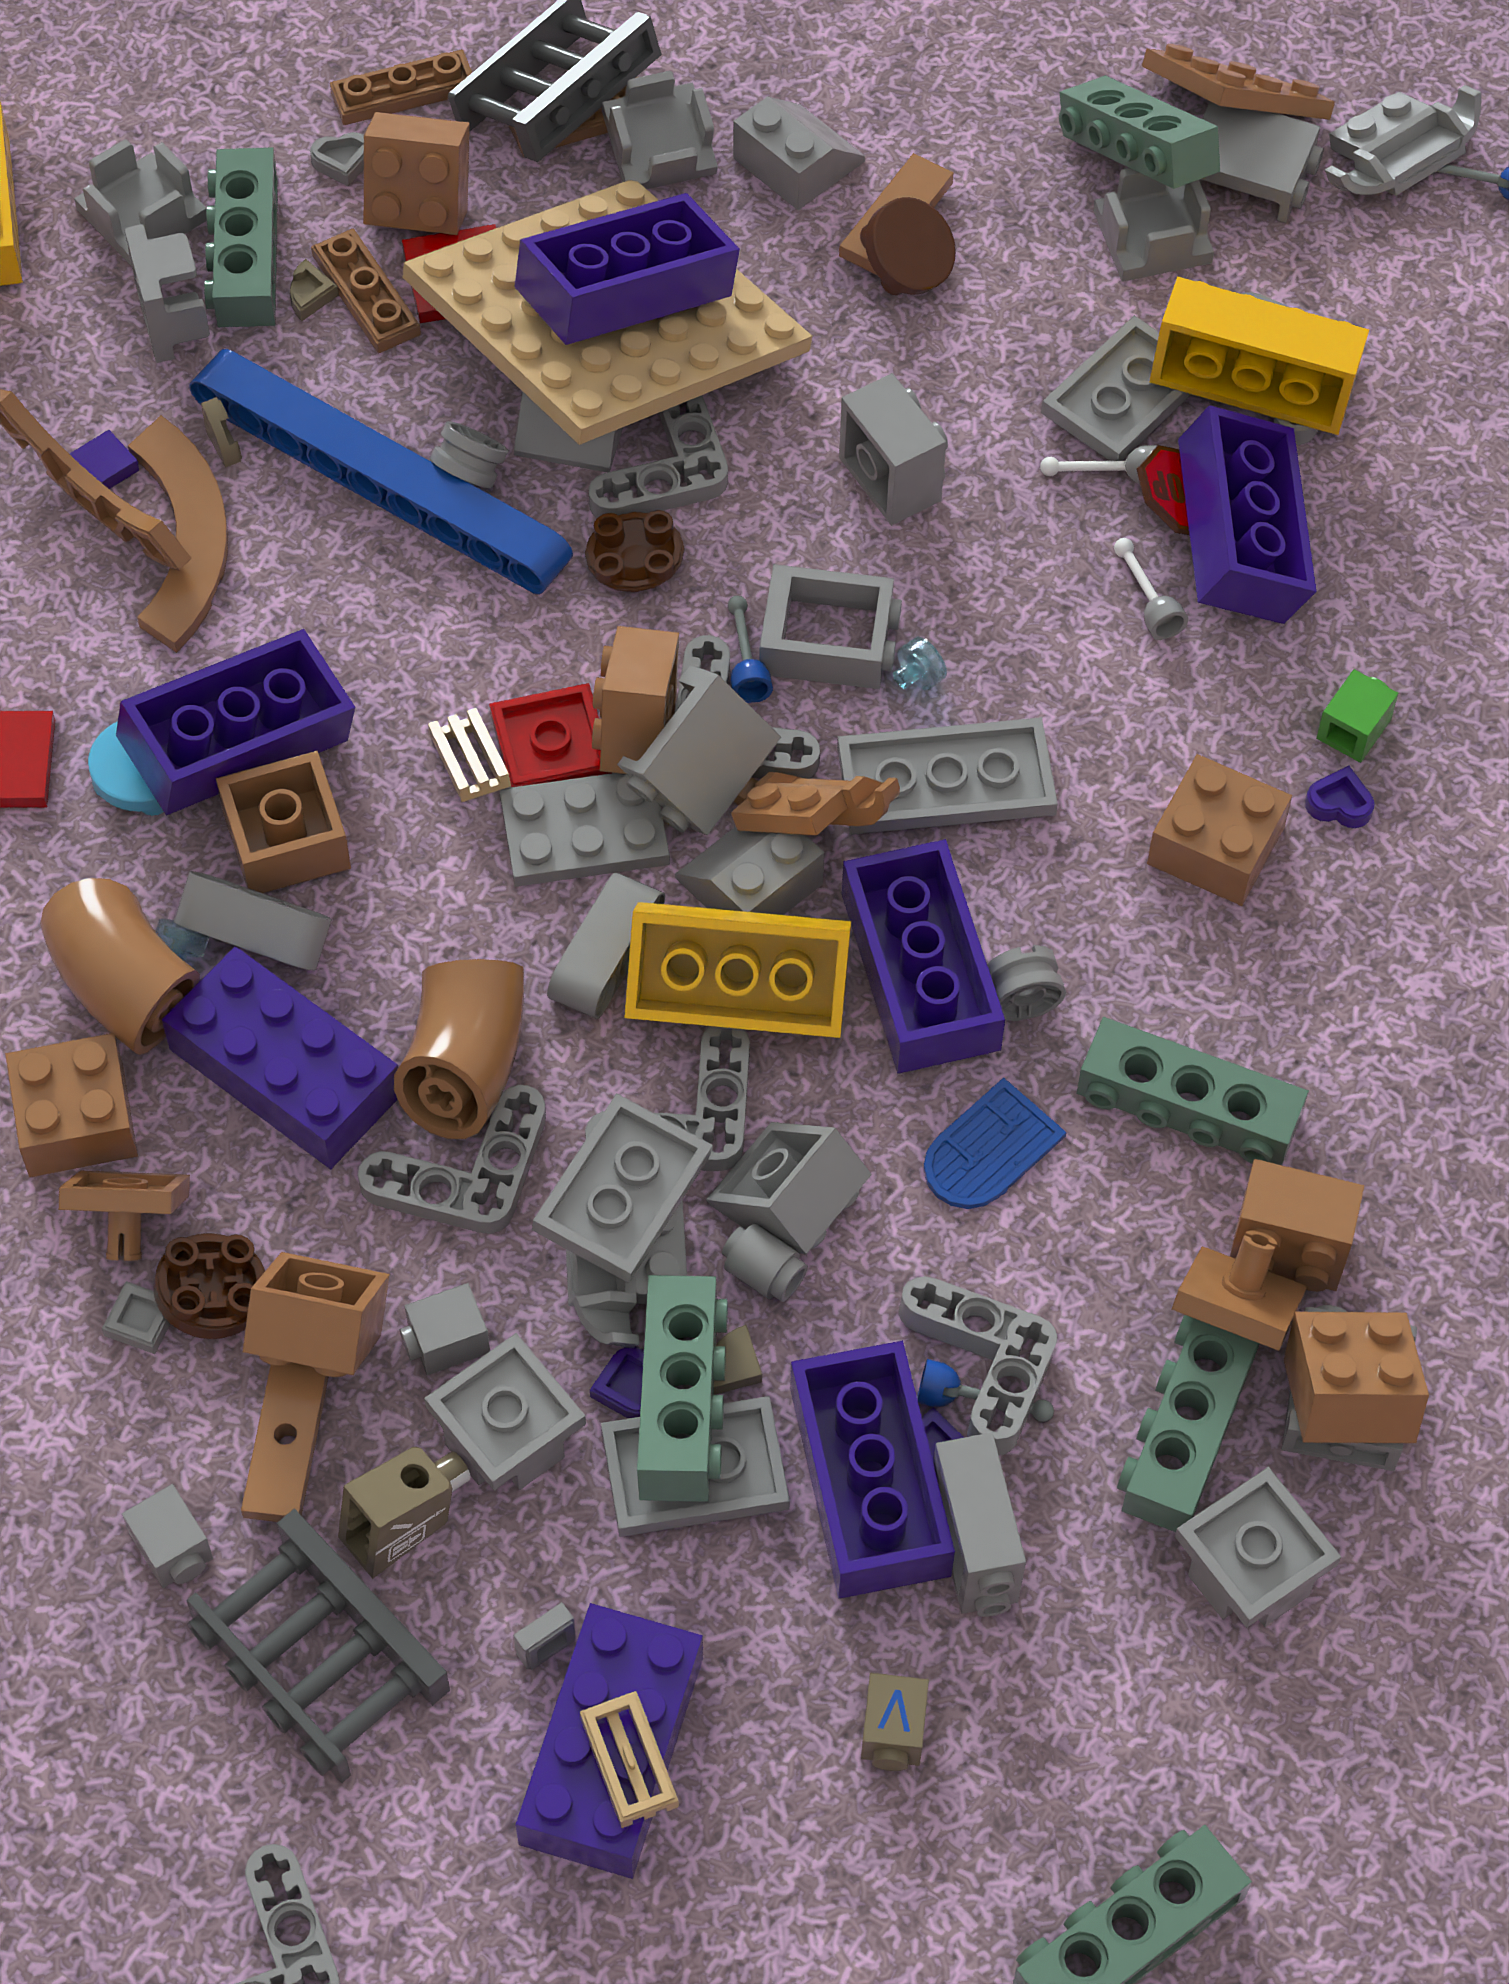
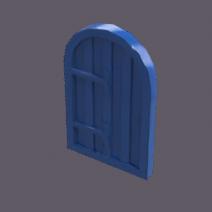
M1003 1077L948 1128L941 1132L927 1149L923 1168L926 1183L937 1198L950 1206L964 1209L986 1206L1001 1195H1004L1015 1182L1063 1140L1067 1132Z

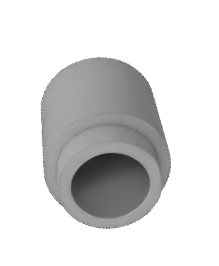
M752 1224L746 1230L742 1227L737 1228L728 1238L722 1250V1255L727 1257L724 1269L767 1299L776 1297L782 1302L788 1300L800 1286L808 1269V1265L799 1260L800 1253L757 1224Z

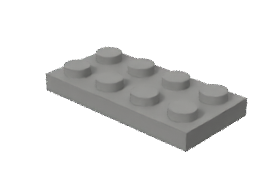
M1042 717L838 736L837 751L842 780L851 781L856 776H865L884 782L890 777L897 778L900 786V795L889 804L886 814L873 825L849 826L850 835L1054 816L1057 813L1058 803Z

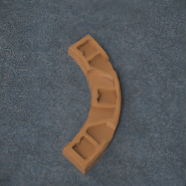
M0 389V425L22 449H25L29 444L33 447L47 469L46 474L71 498L123 541L127 542L132 538H136L145 548L143 553L162 565L180 570L192 559L162 520L138 510L103 485L41 426L12 391Z
M160 415L128 445V450L137 459L138 463L155 478L166 496H168L175 514L176 539L192 559L180 570L169 568L161 588L150 604L138 615L137 619L141 629L177 653L194 635L212 607L211 600L217 591L219 582L223 580L228 556V527L218 483L207 461L179 428Z

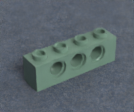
M1106 75L1060 91L1061 111L1059 113V123L1064 137L1173 189L1220 172L1218 126Z
M274 147L216 149V169H208L207 174L209 197L215 198V205L207 206L206 209L208 234L214 235V242H209L205 245L207 271L213 272V280H205L204 282L206 309L215 310L218 328L276 326L278 174Z
M1103 1017L1081 1067L1076 1094L1084 1096L1089 1103L1098 1108L1106 1110L1117 1108L1136 1115L1142 1123L1150 1127H1169L1188 1134L1189 1138L1199 1145L1206 1147L1218 1145L1235 1151L1251 1164H1253L1254 1159L1283 1165L1301 1119L1309 1090ZM1138 1074L1146 1077L1149 1081L1139 1083L1131 1080L1128 1076ZM1192 1093L1201 1100L1187 1101L1179 1094ZM1236 1111L1244 1112L1252 1119L1240 1120L1231 1113Z
M648 1275L637 1461L639 1500L709 1502L710 1479H721V1444H711L712 1429L723 1430L724 1397L723 1395H714V1381H725L726 1347L716 1346V1333H727L728 1299H717L716 1276ZM683 1337L695 1338L689 1341L678 1340ZM680 1385H690V1386H693V1387H691V1388H689V1389H677V1388H675V1387L680 1386ZM676 1434L691 1435L690 1437L684 1439H677L672 1437Z
M1187 1315L1183 1316L1174 1341L1175 1344L1183 1346L1178 1361L1176 1363L1168 1359L1166 1360L1155 1391L1164 1394L1158 1411L1147 1408L1136 1440L1145 1443L1139 1460L1128 1456L1117 1485V1489L1126 1492L1122 1512L1176 1532L1178 1527L1194 1517L1260 1343ZM1209 1359L1216 1362L1221 1369L1214 1372L1205 1371L1195 1361ZM1180 1407L1194 1408L1201 1414L1202 1418L1187 1420L1181 1417L1176 1409ZM1163 1455L1174 1456L1182 1462L1183 1467L1176 1470L1167 1469L1160 1465L1156 1458Z
M1203 1825L1190 1836L1185 1830H1181L1159 1848L1157 1854L1160 1856V1859L1145 1871L1136 1865L1120 1876L1110 1888L1114 1894L1098 1907L1092 1901H1089L1073 1912L1063 1924L1067 1928L1063 1934L1051 1943H1048L1042 1937L1027 1947L1016 1959L1020 1966L1016 1969L1012 1984H1136L1244 1900L1252 1881L1206 1825ZM1166 1882H1177L1187 1889L1190 1900L1182 1904L1171 1903L1163 1897L1159 1886ZM1123 1917L1134 1919L1141 1925L1144 1935L1136 1940H1126L1115 1932L1112 1923ZM1076 1953L1087 1955L1094 1961L1097 1972L1087 1977L1077 1976L1067 1968L1065 1959Z

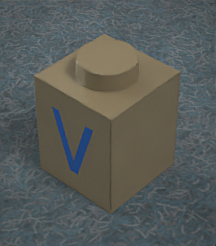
M870 1673L861 1759L872 1760L874 1767L886 1771H903L908 1768V1765L920 1766L929 1679Z

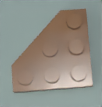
M1167 44L1165 50L1146 48L1142 67L1219 106L1327 120L1331 118L1335 101L1319 94L1320 86L1298 79H1293L1292 84L1271 76L1256 74L1255 67L1244 63L1231 61L1229 66L1211 59L1193 56L1194 51L1192 49L1176 44Z

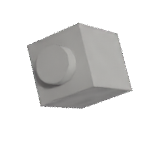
M469 1283L404 1305L408 1326L399 1329L410 1361L420 1358L426 1375L490 1352L488 1330Z
M173 1484L122 1513L129 1535L162 1588L173 1582L184 1584L193 1580L203 1572L206 1567L205 1563L213 1559L206 1536Z

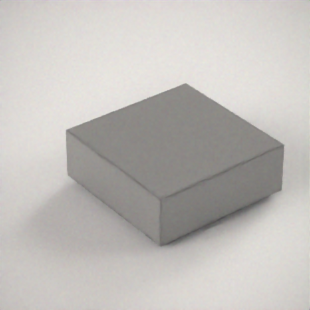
M126 1281L102 1327L104 1336L156 1354L170 1323L164 1318L157 1307L154 1291Z
M562 1602L513 1635L516 1655L527 1670H533L575 1641L574 1618Z

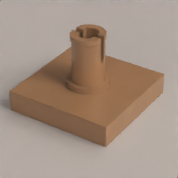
M80 1170L59 1187L58 1210L108 1212L106 1259L119 1260L120 1256L124 1255V1261L142 1259L141 1213L172 1214L189 1197L190 1175Z
M1249 1230L1242 1239L1236 1259L1209 1248L1201 1247L1178 1289L1171 1310L1279 1351L1292 1325L1294 1313L1298 1312L1307 1286L1269 1272L1268 1267L1277 1242L1270 1235Z

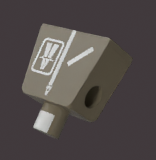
M412 1447L344 1485L338 1538L372 1579L446 1524L452 1492L470 1481L471 1478L465 1462L457 1453L451 1451L433 1463L421 1448Z

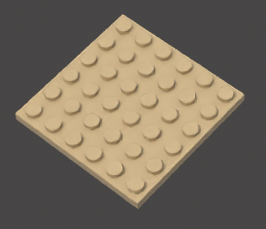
M627 180L405 261L403 266L402 278L579 445L810 351L813 337L736 269L732 296L565 345L514 287L520 239L659 201L638 181Z

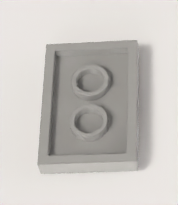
M1134 315L1042 401L1041 413L1109 461H1123L1192 394L1149 382L1159 332Z
M621 773L499 790L514 886L518 887L670 865V854L664 822L659 816L661 806L655 800L648 802L633 792L626 784L630 777L627 774Z
M616 1093L533 1219L532 1231L630 1283L709 1159L713 1145Z
M770 1396L724 1403L723 1430L712 1429L711 1444H721V1479H710L709 1502L639 1500L637 1461L640 1417L601 1423L619 1537L789 1510L790 1500ZM676 1434L672 1437L677 1439H684L690 1437L691 1435Z

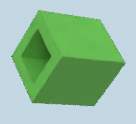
M1353 669L1324 709L1316 739L1361 763L1390 723L1399 693L1390 689L1383 681L1374 677H1368Z

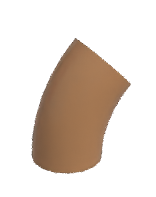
M88 878L70 883L57 891L43 908L40 926L45 943L60 976L74 996L99 1023L136 1054L147 1053L161 1043L166 1037L162 1019L200 982V973L183 961L159 937L143 913L138 898L127 886L116 881Z
M468 959L438 963L428 966L422 971V993L417 1025L406 1056L394 1074V1091L402 1109L412 1121L429 1133L447 1139L469 1138L480 1132L499 1102L511 1073L521 1032L524 1006L523 966L501 960Z

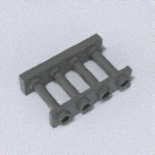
M558 0L449 92L448 99L455 120L469 122V132L486 117L512 126L516 130L524 157L539 162L602 107V102L613 98L627 85L628 80L636 78L662 55L651 16L636 12L615 30L587 20L581 0ZM580 37L599 44L586 56L566 50ZM548 64L568 70L555 83L536 77ZM518 90L537 97L523 110L504 103Z
M294 1508L277 1522L282 1545L278 1547L280 1554L213 1610L195 1592L186 1600L193 1618L187 1625L207 1650H211L217 1645L230 1659L224 1666L244 1691L247 1692L254 1686L267 1700L262 1706L264 1712L282 1733L285 1734L292 1728L306 1743L300 1748V1751L310 1765L321 1776L330 1770L343 1783L351 1776L347 1759L341 1753L407 1695L414 1698L421 1693L433 1706L450 1691L447 1671ZM307 1570L320 1584L315 1588L317 1595L249 1651L228 1627L292 1573L296 1572L300 1575ZM344 1610L357 1624L353 1629L355 1636L290 1691L286 1692L265 1668L333 1612L335 1615H338ZM382 1651L396 1666L391 1670L393 1677L328 1733L324 1734L303 1710L368 1654L371 1653L373 1656H376Z

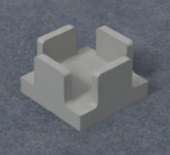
M666 71L630 79L627 81L624 97L602 102V114L622 182L627 180L638 181L646 189L717 174L718 165L712 148L714 125L702 88L695 89L693 82L674 86L675 78L673 72Z
M126 139L89 161L93 185L90 184L83 188V193L74 198L76 209L130 266L132 265L124 228L143 224L147 239H154L177 233L186 234L207 221V208L192 192L188 168L163 142L153 147L154 154L151 152L136 161L133 145Z
M1125 168L1120 172L1117 194L1115 192L1106 193L1104 198L1095 199L1093 211L1122 282L1211 264L1213 262L1214 250L1207 235L1211 209L1199 180L1173 189L1131 168Z
M143 224L124 228L135 285L155 361L159 363L175 359L173 351L175 344L206 338L210 335L204 302L202 299H199L196 292L163 298L161 286L164 284L192 279L197 276L188 238L184 233H177L147 239Z
M517 1333L424 1398L426 1408L443 1429L445 1445L448 1449L457 1453L462 1458L470 1472V1476L478 1485L486 1481L494 1491L511 1478L519 1490L524 1488L565 1457L563 1442L586 1425L585 1414Z
M1269 1467L1178 1527L1175 1533V1538L1192 1560L1188 1572L1189 1578L1223 1620L1234 1612L1246 1628L1258 1620L1266 1627L1308 1598L1314 1583L1338 1566L1341 1555Z

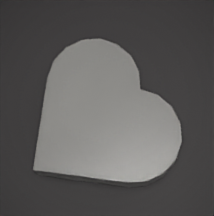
M350 132L342 135L340 138L330 136L317 139L310 147L313 167L324 175L349 186L364 170V134Z

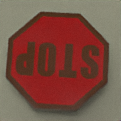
M1157 445L1136 469L1145 504L1175 533L1190 536L1180 451L1176 448Z

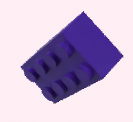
M687 193L520 239L514 287L563 343L568 345L732 296L740 248Z
M1209 405L1178 439L1198 603L1285 624L1317 592L1294 428Z
M301 629L120 701L116 737L167 816L218 795L216 778L314 751L320 753L347 742L356 707L305 629Z
M946 839L843 861L842 898L851 921L852 930L897 1074L1001 1051L1005 1017Z
M236 946L162 1019L169 1049L330 1170L398 1100L394 1091V1074L399 1068L398 1064Z
M903 1340L791 1361L790 1391L838 1599L951 1577L955 1549Z
M589 1604L515 1824L518 1844L520 1846L633 1879L653 1817L644 1820V1817L633 1820L632 1825L621 1828L581 1722L580 1711L637 1691L665 1767L668 1770L702 1664L703 1635L596 1604ZM628 1709L619 1712V1717L649 1796H656L660 1794L630 1712ZM606 1717L597 1720L627 1804L629 1806L637 1803Z

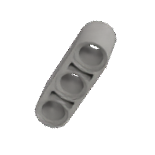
M189 871L174 919L175 924L307 970L317 969L332 921L330 917L195 871Z
M620 873L611 875L557 964L549 982L548 998L592 1018L599 1019L628 972L632 915L638 902L664 904L665 893Z

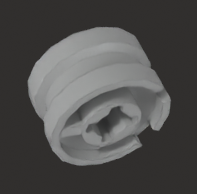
M447 421L441 432L444 440L441 446H435L430 460L442 470L464 481L484 488H492L498 476L495 468L497 464L504 463L509 450L498 441L475 429Z
M1033 945V952L1022 953L1021 948L1017 947L996 956L987 964L1005 1020L1019 1021L1044 1015L1055 1009L1064 1000L1067 993L1061 975L1057 974L1058 965L1053 950L1046 946Z

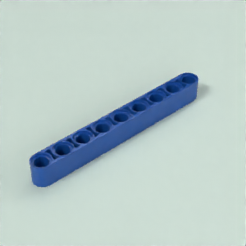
M229 349L220 350L189 383L190 392L200 405L202 402L217 397L218 400H221L229 417L227 421L533 594L543 593L573 557L572 548L568 542L554 530L474 485L442 470L431 461Z

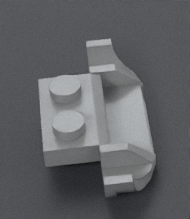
M1467 85L1462 86L1458 89V97L1452 108L1439 102L1429 106L1401 92L1387 96L1381 103L1361 115L1352 117L1346 124L1329 133L1331 149L1354 160L1355 169L1346 173L1334 166H1330L1325 169L1328 181L1342 191L1360 195H1372L1387 191L1397 196L1466 153L1465 144L1474 135L1479 122L1481 92Z
M683 1201L677 1207L630 1283L566 1249L568 1306L575 1307L582 1325L598 1342L624 1348H635L638 1346L639 1334H632L629 1312L637 1303L647 1304L648 1275L687 1276Z

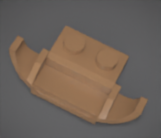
M768 772L759 781L752 777L735 798L734 802L738 807L731 812L737 831L818 835L829 824L847 826L875 824L888 812L889 804L900 795V786L897 778L890 777L884 782L865 776H856L851 781L807 779L779 772Z

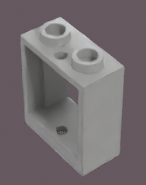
M773 564L759 647V661L765 664L771 676L880 689L882 671L892 672L896 641L887 640L889 629L898 630L902 600L893 599L894 578ZM791 601L876 611L871 649L785 640Z
M993 1432L936 1443L933 1464L955 1549L952 1578L961 1614L977 1611V1615L981 1617L999 1615L1008 1611L1011 1608V1604L1018 1603L1026 1559Z

